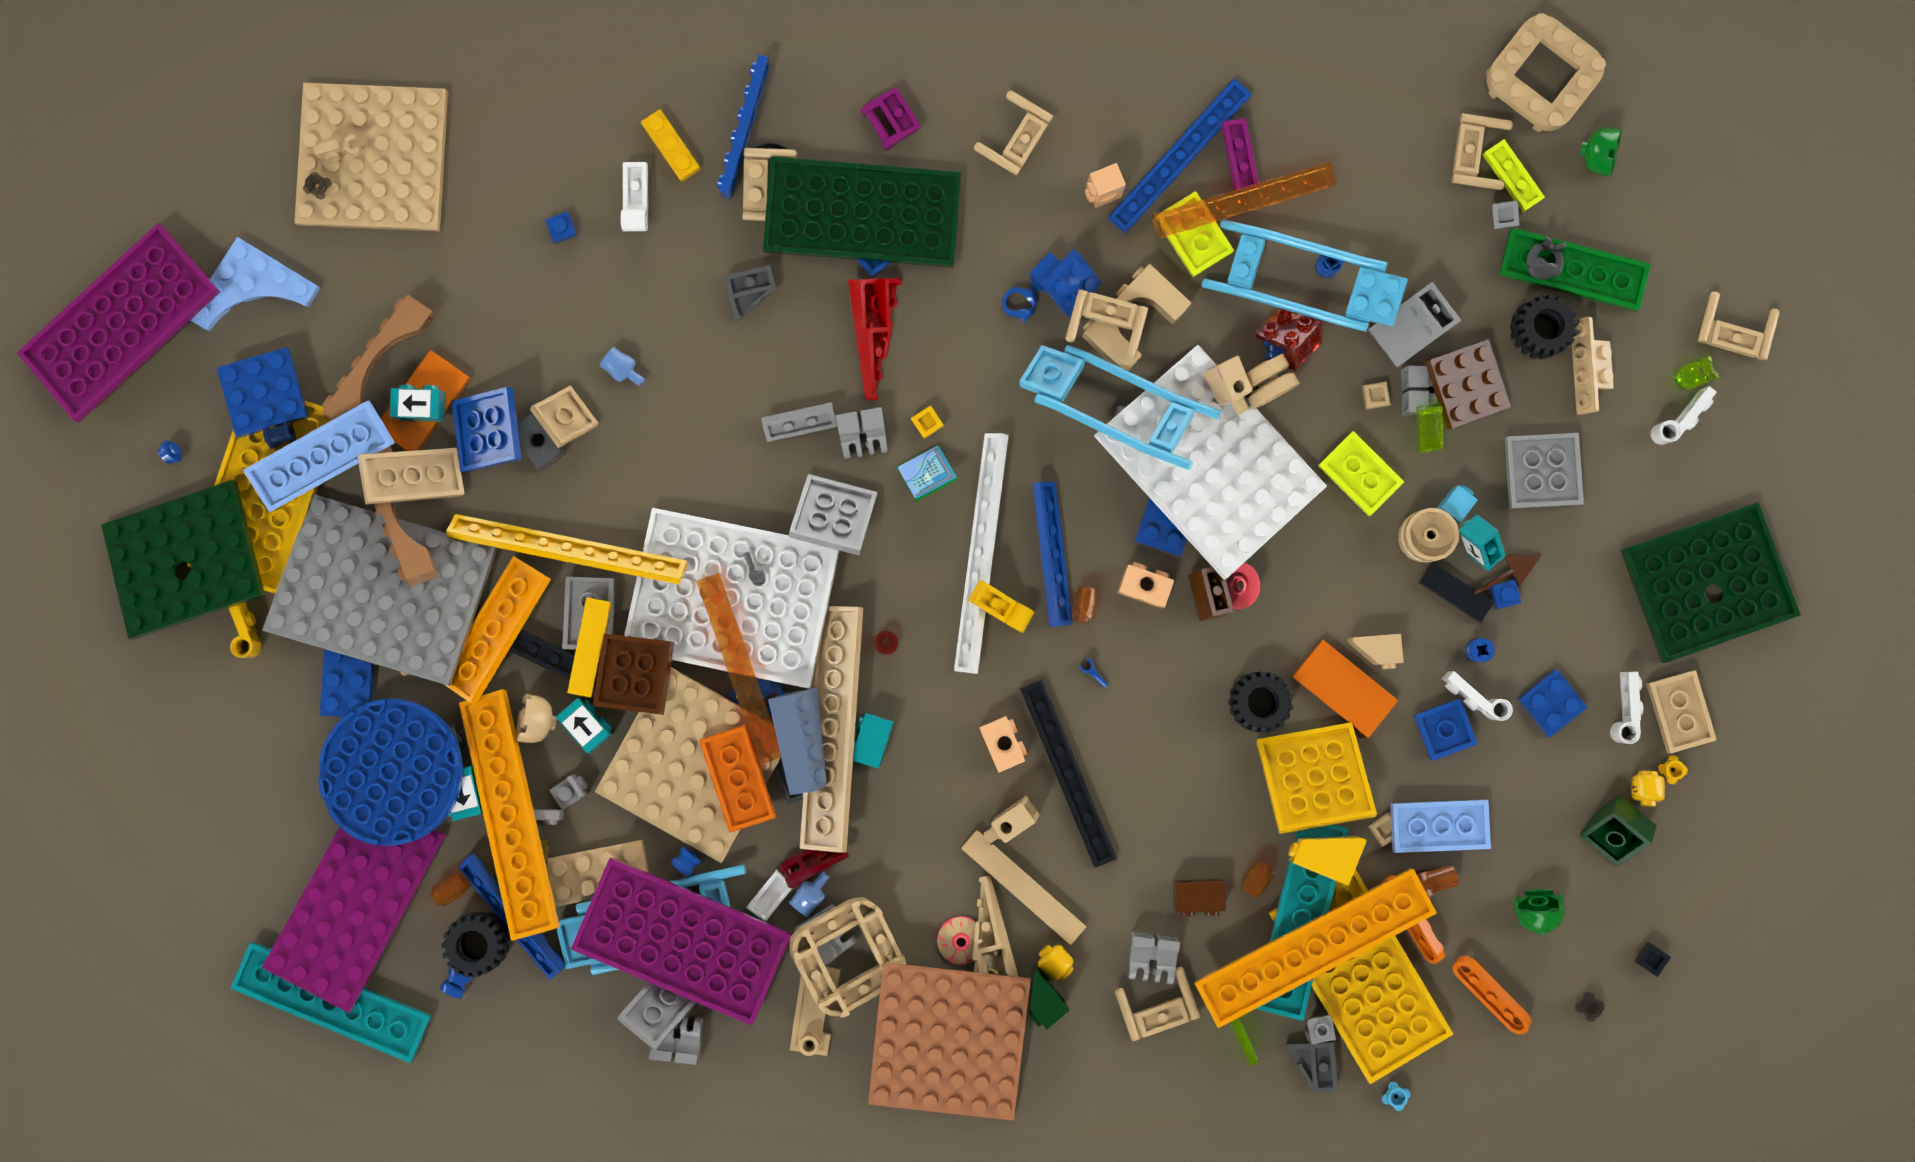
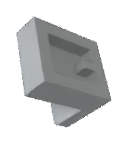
M572 774L549 791L560 808L565 810L588 794L586 790L588 786L581 776L577 777L576 774Z
M533 809L538 832L540 820H542V825H556L557 820L564 819V810Z
M1330 1015L1307 1019L1308 1028L1304 1029L1306 1039L1311 1044L1336 1040Z

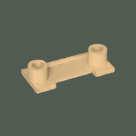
M825 966L837 988L841 968ZM801 977L790 1050L801 1052L806 1056L814 1054L828 1056L831 1034L823 1032L825 1013L815 1004ZM807 1041H812V1042H813V1046H812V1047H808V1046L806 1045V1042H807Z

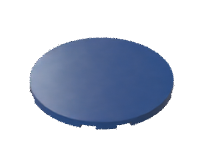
M404 699L374 700L350 711L329 733L319 758V790L321 798L324 799L329 810V815L349 835L373 845H402L414 842L430 834L448 817L457 802L462 786V754L452 730L431 709Z

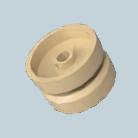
M1284 354L1266 360L1246 373L1252 389L1259 388L1247 398L1253 410L1267 404L1300 384L1294 373H1287L1278 377L1289 366Z
M1427 508L1412 513L1403 520L1398 530V542L1401 550L1408 558L1416 562L1430 563L1446 558L1455 550L1459 542V529L1456 521L1449 513L1439 508Z

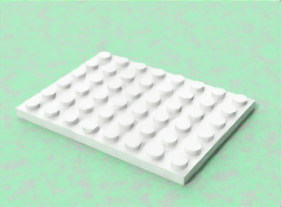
M1197 345L1154 382V384L1177 395L1221 410V416L1218 420L1194 412V417L1172 453L1193 461L1190 470L1147 455L1099 431L1094 437L1225 580L1324 490L1327 485L1257 409H1252L1245 396L1244 398L1250 409L1239 415H1236L1231 403L1223 406L1219 405L1201 374L1216 366V364ZM1145 390L1108 422L1107 425L1149 444V440L1171 402Z
M652 508L643 552L686 560L687 569L680 585L637 576L624 636L675 642L672 660L811 688L840 550L790 538L789 535ZM744 553H750L755 570L764 571L765 583L755 585L749 579L750 571L743 555Z

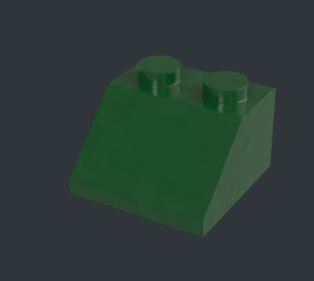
M1617 795L1600 808L1583 829L1580 836L1618 867L1652 844L1657 825L1621 795Z
M1035 964L1031 971L1029 1013L1038 1027L1043 1025L1047 1030L1070 1010L1065 999Z

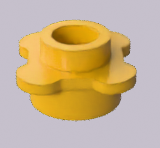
M1675 755L1669 756L1668 761L1658 766V772L1664 774L1669 784H1676L1677 780L1683 778L1688 772L1687 767Z

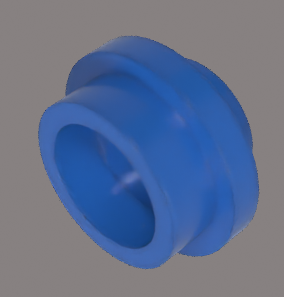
M170 441L161 443L158 454L163 461L172 464L182 460V450L178 444Z

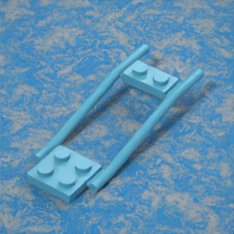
M1222 219L1220 228L1243 233L1240 238L1227 280L1228 283L1204 278L1202 288L1247 298L1367 332L1369 321L1394 327L1408 279L1386 274L1388 262L1363 257L1268 229ZM1266 239L1361 266L1347 307L1346 316L1251 290Z
M1041 345L1019 381L1021 388L1037 393L1035 403L1056 410L1140 452L1187 470L1191 469L1193 461L1172 453L1194 417V412L1217 420L1221 416V410L1177 395L1098 356L1070 345L1066 346L1064 353ZM1085 362L1171 402L1149 440V444L1063 403L1084 368Z
M743 864L670 882L683 888L699 884L702 896L731 907L723 879L746 874V867ZM591 901L576 904L578 916L558 920L560 928H557V933L566 969L591 964L592 975L618 970L571 950Z

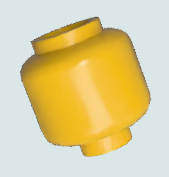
M1638 771V775L1632 777V798L1640 801V806L1655 807L1656 802L1664 800L1665 781L1662 776L1658 775V772Z
M1047 945L1038 954L1041 957L1037 964L1038 968L1050 981L1058 980L1061 982L1074 970L1072 967L1073 958L1061 945L1053 947Z

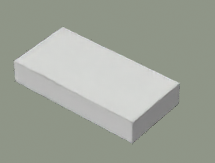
M777 869L746 908L759 919L766 922L792 890V888H788L785 882L786 876Z

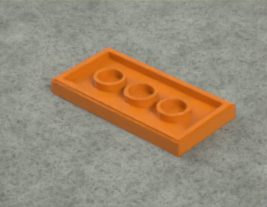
M430 350L405 385H413L414 389H423L424 385L438 386L439 390L446 393V414L452 406V401L457 399L471 378ZM390 406L380 418L394 442L407 451L420 450L439 424V422L394 420L390 418Z
M1324 640L1318 643L1292 676L1293 679L1348 723L1352 722L1353 727L1366 738L1371 736L1399 701Z
M747 724L700 739L699 742L729 833L776 818L777 815Z

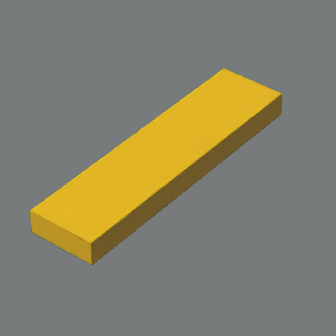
M586 597L567 693L593 697L603 636L606 634L612 602Z

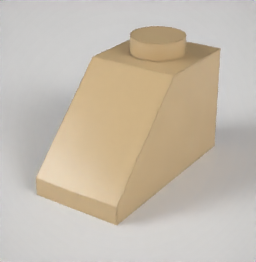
M1401 634L1348 638V643L1372 664L1381 665L1382 669L1397 668L1396 663H1404Z

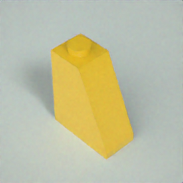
M1358 836L1298 838L1297 842H1293L1290 846L1288 855L1291 857L1289 861L1349 886L1367 840Z

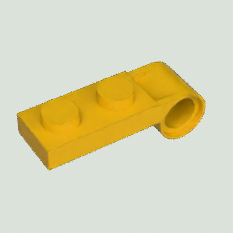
M980 579L968 599L970 603L1021 633H1024L1035 613L1033 610L1016 602Z
M247 602L229 608L239 636L232 640L230 649L236 657L254 658L261 651V643L256 633V618L252 612H249L246 605ZM245 641L249 643L247 653L242 648Z

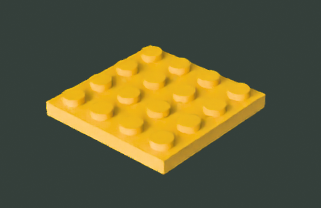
M1352 722L1257 739L1256 744L1279 834L1376 817L1375 804Z

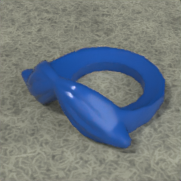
M1014 287L1002 299L1004 312L1008 316L1021 318L1023 323L1033 316L1037 305L1034 287L1029 290ZM1013 293H1020L1031 303L1032 307L1012 311L1007 307V299Z

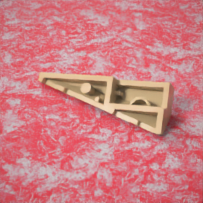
M991 876L979 878L981 883L980 898L977 899L979 913L978 921L975 924L973 949L974 972L1019 977Z

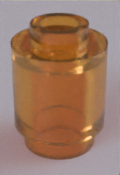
M1079 587L1078 592H1075L1071 616L1075 617V621L1089 623V620H1095L1099 599L1097 590Z
M1262 861L1259 864L1253 863L1241 881L1243 884L1240 888L1257 899L1260 894L1263 895L1274 878V875L1271 874L1273 869Z
M460 872L452 873L432 886L433 892L430 895L437 905L441 904L446 907L466 894V890L470 887L466 878Z

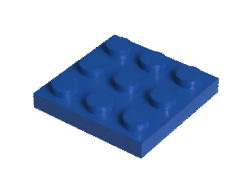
M285 347L217 367L236 437L241 438L263 431L264 428H275L283 425L285 421L292 423L309 418L289 348Z
M504 387L452 401L460 472H471L522 459L513 388Z

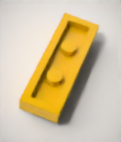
M661 109L641 121L642 126L681 182L701 170Z

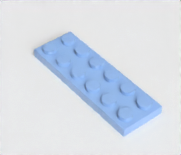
M368 400L243 471L268 511L271 512L358 464V456L360 454L378 453L395 442L373 405Z

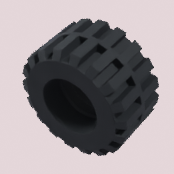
M1541 295L1521 306L1512 317L1514 322L1510 324V330H1514V333L1510 335L1511 339H1516L1517 341L1514 344L1515 347H1521V353L1524 355L1530 353V358L1533 359L1537 357L1539 359H1546L1567 349L1574 342L1575 339L1573 337L1578 333L1575 327L1579 325V321L1574 320V316L1577 313L1575 310L1571 312L1569 307L1572 305L1569 302L1564 304L1561 297L1554 299V295H1547L1545 297ZM1536 315L1545 316L1552 322L1554 327L1552 339H1544L1537 334L1534 328Z
M1252 672L1242 676L1239 681L1234 683L1235 687L1229 693L1231 699H1228V705H1231L1230 713L1234 715V720L1242 725L1241 727L1254 732L1266 733L1268 731H1275L1276 728L1282 727L1285 724L1284 721L1286 719L1289 720L1291 716L1289 712L1293 710L1294 706L1291 705L1293 694L1289 693L1290 687L1285 685L1281 677H1277L1273 673ZM1260 687L1269 690L1273 697L1272 710L1266 716L1261 717L1254 715L1248 707L1250 693Z
M470 913L457 919L456 922L448 927L449 931L445 932L443 936L446 940L442 942L441 948H445L446 952L442 953L443 958L448 957L449 962L446 964L449 968L454 966V972L457 974L463 972L465 977L471 975L479 977L492 971L506 958L507 955L505 953L509 951L510 945H507V942L510 940V936L505 935V931L508 930L506 926L502 927L500 925L501 920L499 918L494 919L491 913ZM469 931H477L485 937L488 948L484 957H474L467 951L465 937Z

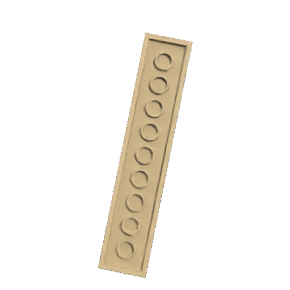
M828 606L811 683V687L817 686L827 786L814 792L803 793L800 849L847 852L863 621L862 607Z

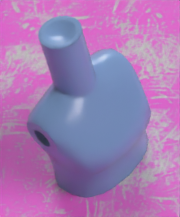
M615 347L605 355L600 363V367L605 369L617 382L628 378L640 387L645 381V378L634 371L635 360L621 353Z
M822 871L813 883L803 881L793 898L789 900V903L800 913L809 917L811 912L825 898L821 888L830 876Z

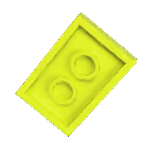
M1196 191L1155 216V220L1193 278L1234 252V249Z
M1354 431L1318 465L1368 516H1371L1404 483Z

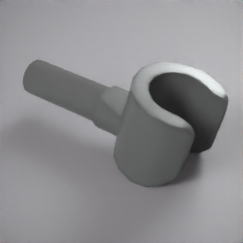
M744 553L743 555L750 571L749 579L755 585L765 583L764 571L755 570L750 553Z

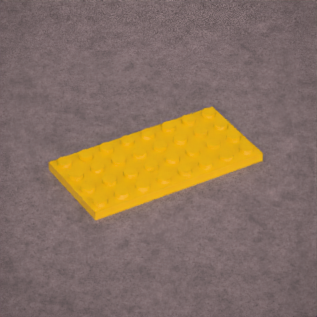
M305 401L309 418L291 423L296 434V440L332 421V419L322 413L324 409L322 406ZM233 429L214 486L230 480L237 481L263 588L265 591L276 594L296 536L302 527L314 494L316 495L319 485L269 512L243 470L291 444V442L287 441L278 444L274 449H270L264 439L263 431L238 438L235 436Z
M1356 869L1349 886L1336 881L1330 910L1368 891ZM1277 908L1268 913L1273 923L1275 920ZM1396 936L1313 978L1312 989L1327 1014L1332 1017L1335 1028L1369 1084H1372L1453 1035Z

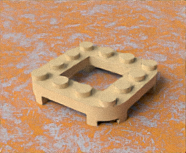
M1540 13L1528 19L1488 68L1486 72L1487 86L1490 90L1488 94L1493 99L1498 97L1534 124L1532 129L1535 131L1559 130L1572 118L1600 82L1604 74L1606 61L1595 48L1558 20ZM1539 42L1576 69L1572 78L1552 103L1514 75Z
M864 897L852 898L803 924L790 937L792 959L813 1001L823 1013L830 1016L846 1017L850 1015L849 1011L880 994L883 962L906 965L905 957L901 954L882 915L883 912L878 906ZM859 925L878 965L836 988L817 951V947Z

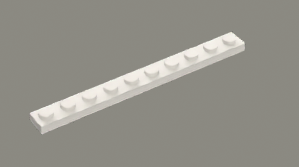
M985 433L954 666V671L978 674L986 612L970 603L968 599L979 579L987 584L990 583L1009 436L1003 433Z

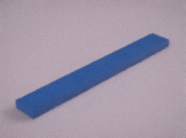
M1234 78L1110 214L1108 220L1126 234L1221 130L1220 124L1224 121H1229L1251 97L1252 93Z

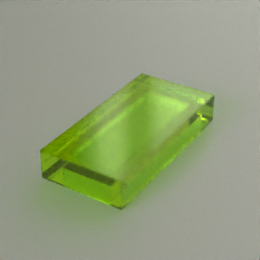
M1435 403L1416 407L1417 450L1419 453L1444 449L1442 405Z
M1240 1018L1229 1022L1246 1062L1250 1067L1257 1064V1056Z

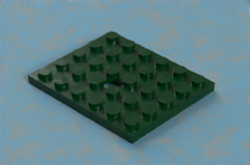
M230 480L101 524L128 639L134 640L265 596L237 481ZM182 562H188L192 568V572L188 574L186 580H180L176 573L177 567Z
M1759 502L1620 550L1662 663L1679 659L1801 615ZM1710 585L1718 586L1722 591V596L1717 603H1711L1705 597V590Z

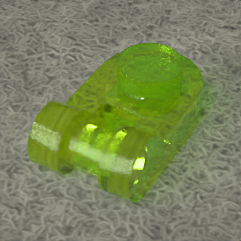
M1710 355L1679 368L1674 374V382L1677 387L1689 390L1720 378L1718 371H1715L1712 362L1714 361L1712 356ZM1700 367L1703 368V371L1705 373V376L1703 377L1699 370Z

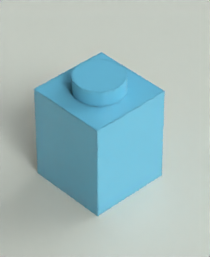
M1458 485L1449 491L1437 508L1449 513L1458 524L1462 522L1478 499L1473 496L1474 492L1468 487Z

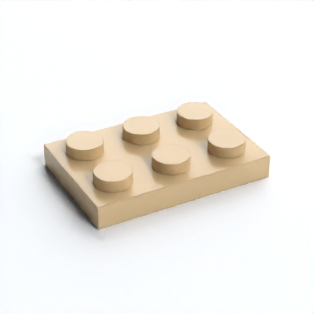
M1696 670L1646 683L1667 753L1678 752L1717 740Z

